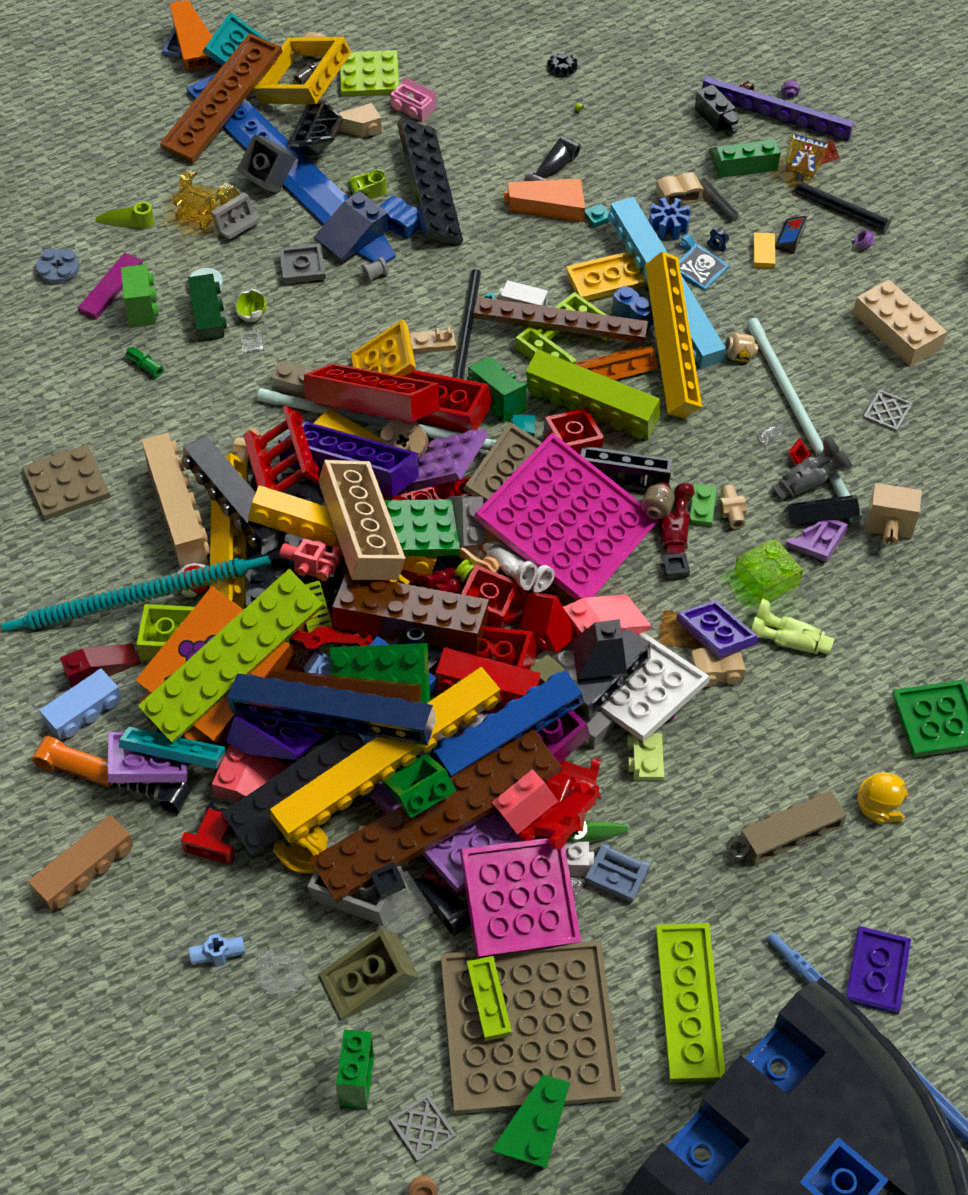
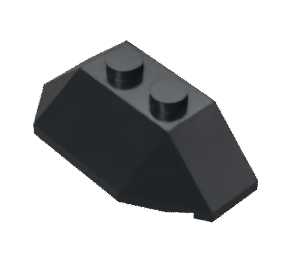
M327 101L307 104L288 142L289 148L299 155L319 153L335 140L343 122V117L334 108L330 107Z

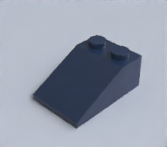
M358 191L339 206L314 236V240L343 262L388 231V213Z

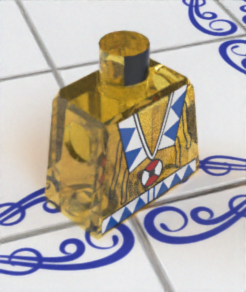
M796 133L791 134L787 144L785 170L794 173L792 183H804L805 177L813 178L828 149L829 143Z

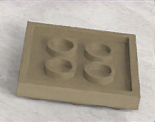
M88 444L22 466L45 521L111 497Z

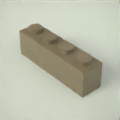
M831 791L824 794L817 793L806 802L801 804L799 802L794 803L783 812H773L760 822L746 824L741 830L739 842L755 866L843 827L847 815Z

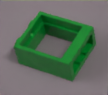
M427 753L416 758L410 765L402 766L395 770V774L391 778L383 781L391 799L410 818L456 792L446 769ZM433 796V799L428 801V797Z
M346 1029L343 1031L336 1080L340 1107L368 1110L375 1058L372 1032Z

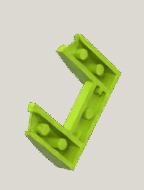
M575 292L554 307L606 315ZM528 327L516 337L515 348L530 359L534 357L538 349L575 365L577 364V359L551 341L561 331ZM599 337V338L604 339V340H607V339H608V338H606V337Z

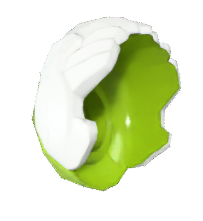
M256 289L242 292L236 299V313L238 317L246 322H255L266 312V298Z

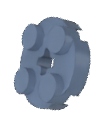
M45 249L36 263L38 275L44 282L52 285L67 283L66 280L71 277L72 279L75 278L80 269L76 254L72 250ZM61 265L58 267V269L54 268V266Z

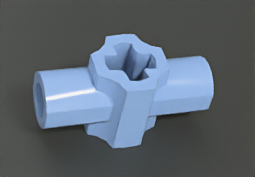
M219 934L210 935L203 945L189 947L191 963L195 965L211 962L216 967L223 966L230 957L245 954L243 937L226 939L222 938Z

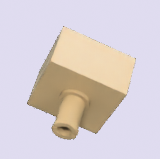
M875 483L867 509L865 532L882 534V541L886 545H888V540L891 538L890 546L898 543V537L911 539L920 513L922 490Z

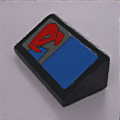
M808 216L786 219L775 249L795 254L805 230Z

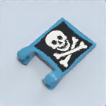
M685 234L681 238L680 247L689 251L679 260L681 275L705 291L730 265L698 245L689 234Z

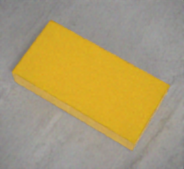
M754 233V268H775V234Z

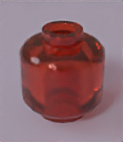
M303 642L291 643L290 646L297 659H293L287 668L290 671L304 672L303 668L313 654L314 649L306 648Z

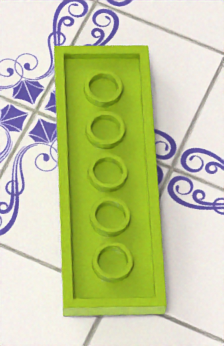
M709 923L657 924L655 930L669 1083L718 1081L725 1073L710 925Z

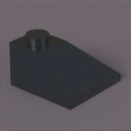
M620 619L594 622L572 641L577 682L627 676Z

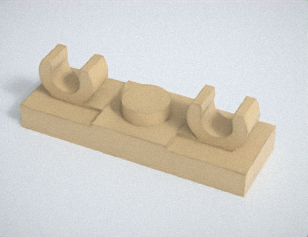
M450 326L447 327V330L439 331L438 327L435 331L410 333L413 354L456 350L454 332Z

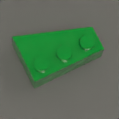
M543 1074L490 1152L546 1169L570 1082Z

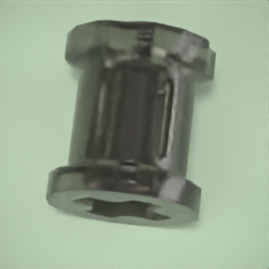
M741 836L730 838L724 853V860L728 866L739 868L746 863L747 853L750 850L748 841Z

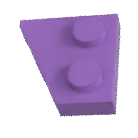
M834 519L818 521L816 525L804 529L803 535L796 539L789 538L786 541V547L828 562L847 532L848 524Z

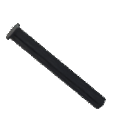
M800 182L795 188L797 194L877 227L883 233L887 231L891 224V217L885 218Z

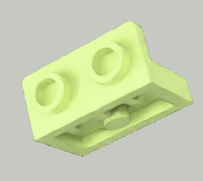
M653 733L644 742L633 734L627 735V750H632V757H628V772H633V781H664L662 733Z

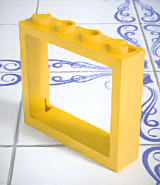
M287 38L281 47L283 52L253 88V92L261 104H317L351 54L345 38ZM325 55L305 85L278 84L297 56Z

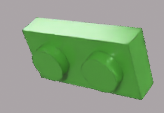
M694 483L695 494L692 498L691 520L689 524L712 527L717 486Z

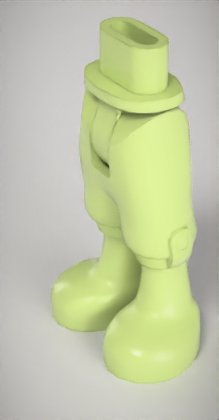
M762 599L751 631L759 639L774 640V643L779 646L814 654L821 652L829 655L834 642V638L825 636L824 631L821 634V630L791 617H783L781 619L773 615L770 611V602L766 599Z

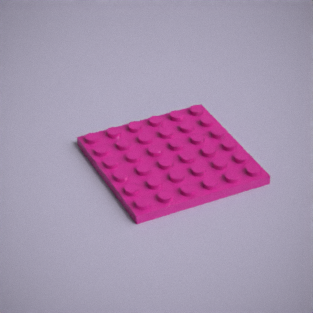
M553 433L545 439L473 517L526 561H531L537 568L543 565L551 567L555 574L553 582L576 601L582 598L594 597L659 521V519L650 518L642 510L641 503Z

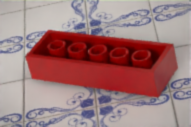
M334 363L304 374L305 400L315 402V405H330L333 409L345 408L349 409L352 413L364 412L368 416H383L386 420H403L405 424L416 423L418 419L429 417L431 413L440 410L438 383Z

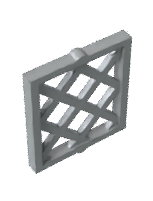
M879 389L863 418L897 432L913 403ZM883 396H887L891 399L885 401ZM899 401L905 405L899 407L897 402ZM893 403L895 408L889 409L887 404ZM883 405L885 410L878 411L876 406ZM898 411L900 416L893 417L891 412ZM887 413L889 418L882 419L880 414ZM877 415L879 420L872 418L870 416ZM889 421H891L892 424H893V426H892V425H889V424H887V423H884V422H889Z
M429 1094L412 1105H408L406 1109L389 1119L417 1162L432 1152L439 1150L442 1145L456 1137L455 1132ZM422 1102L426 1103L424 1112L414 1110ZM429 1105L432 1106L436 1114L428 1113ZM404 1114H410L408 1123L398 1121V1118ZM413 1115L423 1116L422 1125L412 1124ZM427 1117L437 1119L435 1128L425 1126ZM440 1120L447 1130L439 1129ZM398 1126L407 1127L405 1135ZM410 1128L420 1130L419 1139L409 1137ZM424 1131L434 1132L433 1141L422 1140ZM438 1133L448 1135L440 1143L436 1142ZM409 1142L418 1143L416 1152ZM421 1144L431 1146V1149L425 1153H420Z

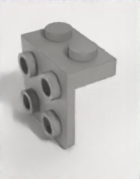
M449 496L448 500L452 499L459 546L484 544V526L473 518L475 513L483 506V497Z

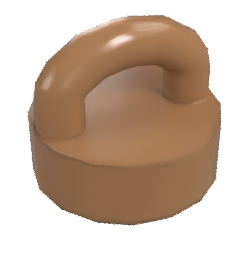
M419 1176L413 1179L408 1187L409 1195H438L434 1180L427 1176Z

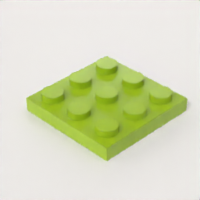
M397 50L351 52L340 69L342 97L390 95L399 87Z

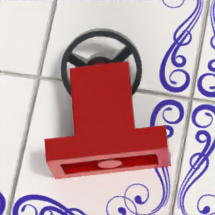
M221 797L211 801L206 807L205 817L197 835L184 832L180 841L185 853L232 866L235 859L233 845L223 843L226 833L231 832V830H228L229 827L220 815L226 809H218L214 803L217 801H227L234 805L235 802L229 798Z

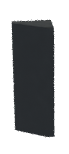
M857 495L790 503L788 505L789 520L792 525L860 515Z

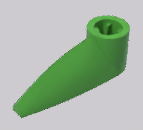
M584 821L583 831H575L576 834L572 833L566 841L589 843L624 834L628 832L629 827L628 825L614 822Z

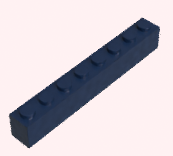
M237 673L227 696L232 713L427 746L436 723L433 705L425 702H412L401 698H387L376 694L356 693L351 690L313 686L302 682L282 681L278 678L270 679L253 674Z

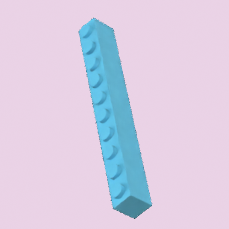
M634 197L611 203L610 213H608L609 222L616 228L619 239L625 243L628 254H633L632 257L634 258L636 268L641 269L644 281L648 284L645 264L660 252H668ZM681 275L695 362L700 369L723 362L726 347Z

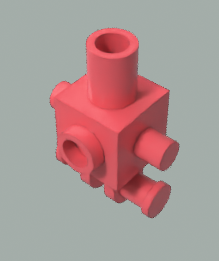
M303 539L299 547L284 543L280 550V557L294 561L295 571L299 575L318 577L321 581L328 580L329 574L334 573L340 563V557L343 556L342 550L338 546L333 547L332 553L326 552V544L319 540Z

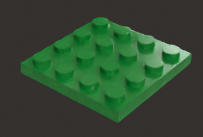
M428 643L330 647L331 675L421 684L420 702H430ZM334 730V736L341 731Z

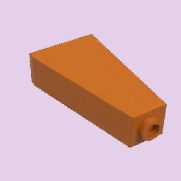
M189 0L169 3L185 71L220 65L202 52L213 36Z
M581 179L508 182V191H504V203H508L509 211L584 222L585 203Z

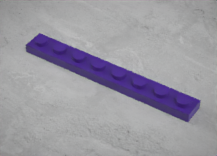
M707 76L703 80L702 89L714 85L733 106L824 133L838 139L849 141L851 138L853 121Z

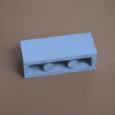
M99 669L39 711L46 726L62 741L65 738L74 736L78 729L85 724L94 722L107 709H113L122 698L118 686L102 669Z

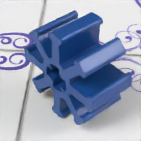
M664 197L660 199L659 206L654 203L651 205L649 223L654 231L659 230V239L664 240L667 232L671 233L672 240H678L680 232L688 233L690 207L686 205V207L680 208L681 199L675 198L673 205L669 206L667 198Z

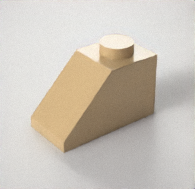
M372 103L339 113L343 117L339 132L363 138L382 132L381 117Z

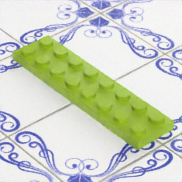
M288 569L138 706L174 744L230 692L237 673L248 675L253 672L321 610L324 604Z

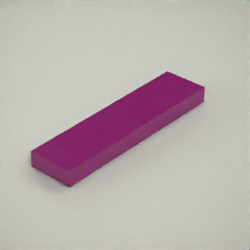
M124 253L78 306L79 313L97 320L123 289L121 267L143 265L142 259Z

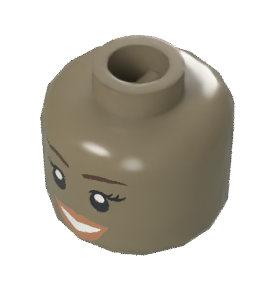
M666 485L650 486L642 500V510L652 519L666 518L674 504V494Z

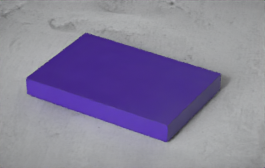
M717 600L677 613L676 621L718 658L758 644L759 637Z
M858 926L845 997L854 1004L899 1015L911 938Z

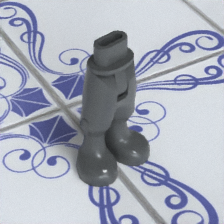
M830 435L823 438V451L817 457L804 459L803 462L793 467L780 478L778 484L772 487L781 501L789 496L793 498L794 495H799L824 483L828 476L835 472H845L852 468L850 459L844 451H839L836 442ZM832 461V462H831L830 464H828L827 466L820 468V466H822V465H824V464H826V463Z

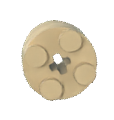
M396 419L389 422L381 431V443L418 453V462L419 458L425 454L428 448L427 434L418 423L405 424L403 420ZM402 437L409 439L406 442V447L399 444L402 441Z

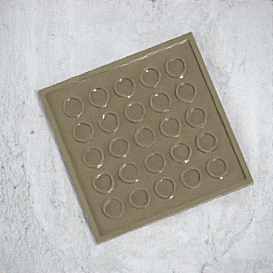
M601 941L577 942L491 955L494 957L512 1036L489 1041L484 1040L467 969V961L490 956L476 958L475 951L441 954L454 1114L520 1109L543 1074L570 1082L564 1105L622 1099Z

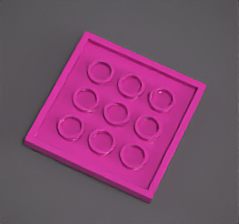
M550 838L460 850L476 958L581 942L565 844L560 850L552 849L549 846Z

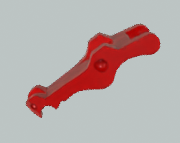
M321 626L311 632L299 629L290 637L291 639L302 641L308 649H316L330 642L358 643L359 646H369L373 642L370 634L366 639L360 637V633L354 635L351 633L343 634L329 626Z
M593 758L590 769L564 759L560 763L562 772L545 781V784L558 800L557 803L572 794L578 782L587 783L591 787L596 785L601 760Z
M578 782L572 794L561 802L554 804L522 830L520 840H534L535 835L550 838V848L562 849L566 840L573 832L583 831L585 814L592 806H596L597 798L602 799L599 786L594 785L591 787L587 783Z

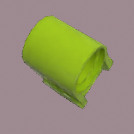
M373 170L369 173L353 176L347 181L346 185L348 190L353 193L352 195L360 191L369 199L381 197L387 193L386 175L381 170Z

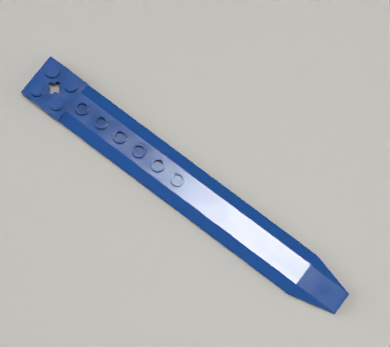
M216 73L186 87L187 93L195 100ZM246 99L223 126L245 150L253 135L256 134L269 138L295 155L296 159L283 187L322 225L349 198L304 154L299 155L289 148V140ZM384 234L356 252V254L371 263L377 261L379 257H382L386 263L396 258V254Z

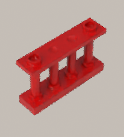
M287 405L282 407L286 420L264 435H256L251 430L243 434L257 486L260 485L279 492H284L306 476L316 484L319 481L318 467L313 461L302 426L303 418L298 411H293ZM289 429L291 436L267 451V443ZM294 445L296 452L272 468V459ZM299 461L301 469L279 484H276L277 476Z

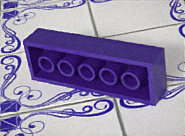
M307 421L302 423L313 461L318 467L317 474L319 476L325 460L370 461L381 494L386 497H394L419 478L418 453ZM290 432L278 439V444L291 436ZM294 445L279 454L280 462L296 452ZM299 461L290 468L301 469Z

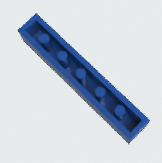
M566 670L561 673H554L547 679V682L539 687L534 686L530 688L526 695L518 700H511L504 706V709L496 714L491 713L487 715L480 724L465 729L461 736L453 741L444 742L435 752L449 776L453 777L491 753L497 752L503 746L523 737L529 731L534 729L537 733L585 703L583 694Z

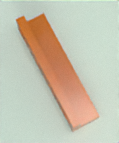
M647 345L580 361L576 364L613 380L658 369L654 347Z

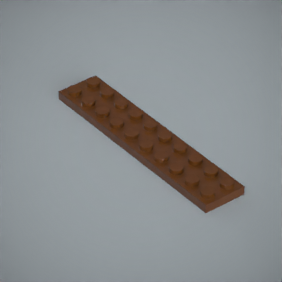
M533 729L524 734L523 737L510 742L497 752L491 753L457 775L450 777L456 792L412 818L398 807L310 858V862L337 904L343 898L359 891L360 888L373 883L370 872L393 862L396 863L397 867L402 866L497 810L492 802L532 769L545 782L562 772V767ZM433 796L428 797V801L433 799Z

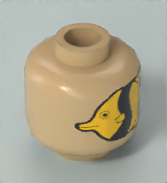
M735 332L725 340V353L730 360L745 363L749 362L757 354L758 345L755 344V339L752 335Z

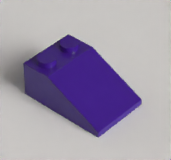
M238 714L233 719L226 741L246 754L296 760L322 741L323 736L306 725Z

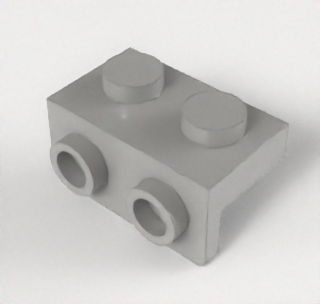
M242 193L211 211L217 233L227 239L238 236L242 231L252 228L261 221L260 216L253 212L249 195L246 193Z

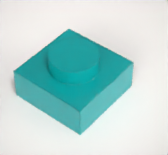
M601 203L586 209L585 218L593 228L609 223V212Z

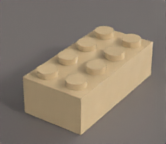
M889 279L856 298L853 315L910 367L942 349L947 331Z

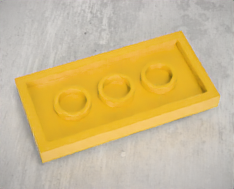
M628 252L566 266V274L575 293L587 301L613 295L622 286L630 287L633 290L648 286L644 281L641 269L636 268L634 258L632 257L633 254H628Z

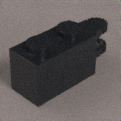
M714 85L698 90L696 92L695 110L716 132L723 129L728 134H735L739 117L736 116L735 107Z

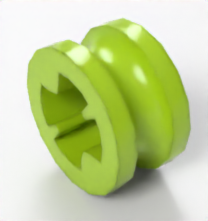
M468 559L464 560L456 569L454 576L456 578L460 577L461 582L466 583L475 565H470Z

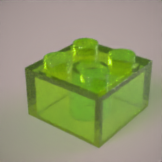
M774 537L736 558L734 574L761 604L762 599L770 602L800 586L803 569Z

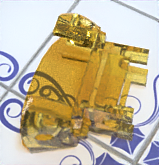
M188 169L181 173L178 184L180 191L172 199L175 206L181 202L180 207L175 212L176 221L180 222L184 217L199 223L200 230L205 231L213 221L211 211L240 194L234 186L227 183L222 184L218 190L203 185H192V180L197 175V172Z

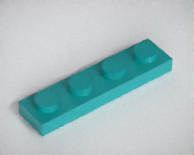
M130 726L119 739V748L149 754L158 758L163 757L177 760L181 763L200 765L204 768L217 769L225 756V747L181 737L173 744L165 734Z

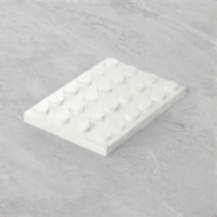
M643 632L638 636L650 642L651 658L601 710L618 725L644 742L709 683V675ZM572 641L557 653L544 650L535 658V660H541L548 654L569 672L574 682L577 680Z

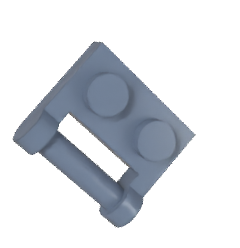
M603 842L594 859V865H591L585 877V882L633 903L652 863L646 860L643 862L612 849L611 845ZM609 858L638 872L637 874H635L622 867L606 861L605 859Z

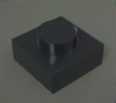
M686 553L662 556L666 580L690 576Z
M395 862L370 872L381 899L406 889Z

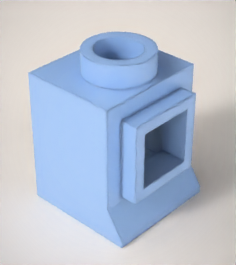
M316 648L303 669L308 673L331 675V658Z

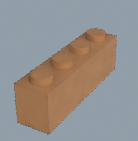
M110 814L28 880L32 892L51 912L57 908L64 907L69 902L71 896L78 891L86 889L93 878L98 874L107 872L115 860L119 857H125L131 851V848L134 846L131 835Z

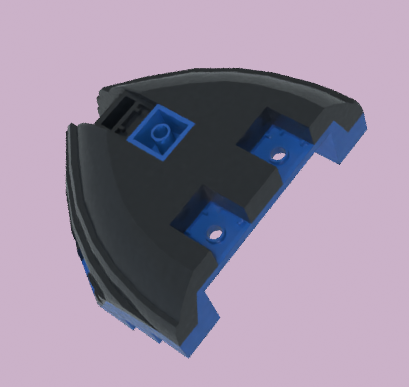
M820 977L817 981L803 987L789 1000L778 1013L774 1027L746 1058L740 1055L702 1097L698 1112L667 1146L661 1143L640 1166L621 1195H968V1162L947 1122L945 1113L911 1064L895 1045L881 1034L852 1002ZM780 1063L785 1067L786 1073L784 1075H776L771 1071L770 1065ZM703 1148L709 1152L710 1159L707 1162H699L695 1159L693 1152L696 1149Z

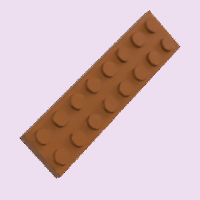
M249 33L160 142L161 148L194 163L283 52L281 46Z

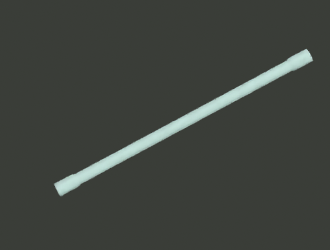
M752 318L747 322V327L760 347L816 456H818L823 451L822 441L772 349L763 327L757 318ZM830 461V462H828V463L822 465V467L827 466V465L830 464L832 461ZM838 472L828 476L838 497L850 495ZM861 512L859 516L848 517L850 523L859 522L863 518Z
M263 388L259 389L257 400L260 402L287 405L288 407L324 414L329 408L333 409L330 405H315V402L306 401L303 398ZM345 408L333 409L349 420L374 426L385 427L392 421L386 420L383 416H368L364 412L352 413L349 409ZM419 424L429 438L442 439L452 434H462ZM486 439L480 449L490 451L497 440Z

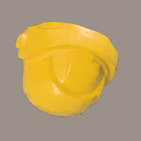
M885 772L876 773L864 780L859 787L857 796L858 806L862 813L878 824L901 822L905 819L901 811H891L892 809L899 808L903 800L905 801L909 795L907 789H905L904 780L897 775Z
M315 825L309 829V833L300 840L294 839L291 841L290 847H287L284 842L274 843L273 852L288 869L302 874H312L316 870L312 866L310 858L327 849L328 837L320 826Z

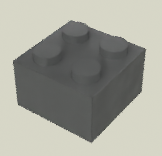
M254 134L236 171L265 190L279 193L296 156L269 138Z

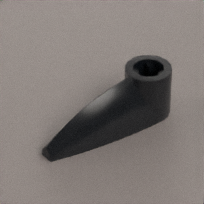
M561 136L535 175L545 177L562 168L570 160L574 161L580 152L581 144Z
M419 878L413 879V885L451 935L456 936L471 926L468 903H462L450 892L435 886L431 882Z

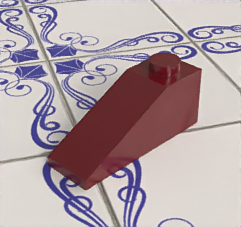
M133 643L82 648L59 657L71 688L99 669H102L108 676H112L142 664Z

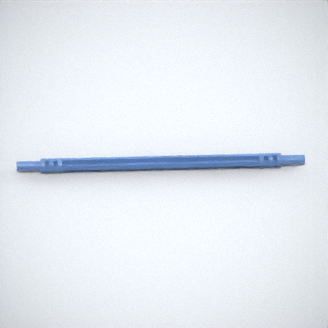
M772 933L767 938V941L785 957L784 961L807 984L817 981L820 977L826 980L795 949L792 950L775 933ZM911 1064L945 1113L948 1124L968 1143V1119Z

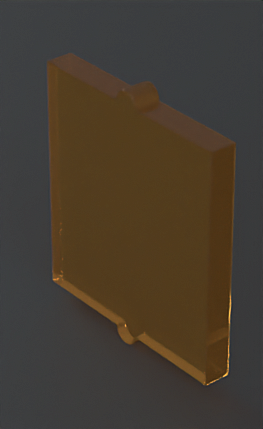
M664 610L663 622L659 627L661 630L660 644L691 649L702 648V643L676 621L677 613L679 612Z

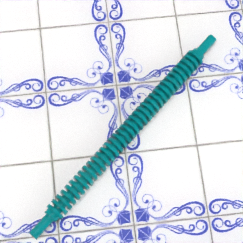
M268 555L247 561L235 558L234 561L232 559L228 560V563L227 561L222 562V565L221 563H216V566L212 564L210 568L209 566H204V570L200 567L198 571L197 569H192V573L188 570L186 573L180 572L173 576L169 575L167 578L162 577L161 579H155V581L150 580L149 582H143V584L138 583L137 586L133 584L131 587L126 586L125 589L122 587L119 588V591L114 589L113 592L110 590L107 593L102 592L94 596L90 595L82 599L79 598L70 602L67 601L58 605L43 607L29 611L28 614L24 615V618L2 623V630L7 632L23 627L35 630L44 626L58 624L62 621L66 622L74 618L90 616L92 613L97 614L98 612H104V610L109 611L110 608L113 610L116 607L121 608L122 605L125 607L128 606V603L133 605L134 602L136 604L140 603V600L145 602L146 599L149 601L152 598L168 596L171 593L176 594L183 590L188 591L189 588L192 590L195 587L200 588L201 585L204 587L207 586V583L208 585L213 584V581L214 583H219V580L223 582L225 578L226 580H231V576L235 579L237 574L239 577H243V574L248 573V570L270 565V559Z

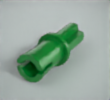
M135 347L127 348L126 357L137 364L140 370L144 369L154 378H158L163 374V366L152 360L149 354H144Z

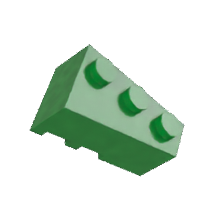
M490 356L468 367L467 380L488 384L493 401L490 407L494 417H499L505 423L513 419V415L526 413L527 384L524 382L518 383L514 380L516 376L513 373L509 375L505 373V367Z

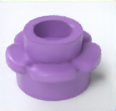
M786 81L781 88V93L786 98H794L800 91L799 84L796 81Z
M867 230L860 231L855 238L858 248L861 250L870 248L874 243V233Z

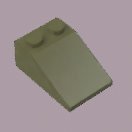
M383 928L319 973L342 1020L400 993L419 979L397 933Z

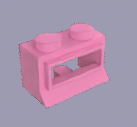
M405 77L401 85L390 94L391 107L422 122L436 109V92ZM408 92L414 95V99L407 96Z

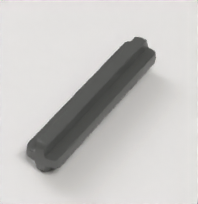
M706 178L699 179L703 187V194L730 222L737 220L738 211Z

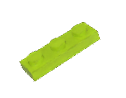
M490 956L467 961V969L484 1040L489 1041L512 1036L494 957Z

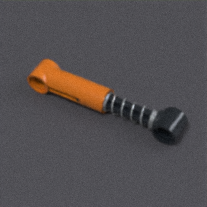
M50 736L43 737L32 756V762L42 769L48 771L56 769L109 788L118 785L120 789L128 788L130 792L137 791L139 795L146 794L148 798L153 797L157 800L161 808L175 814L181 812L191 793L190 786L185 782L175 784L168 782H153L150 784L142 782L108 783V760L67 747L58 739Z

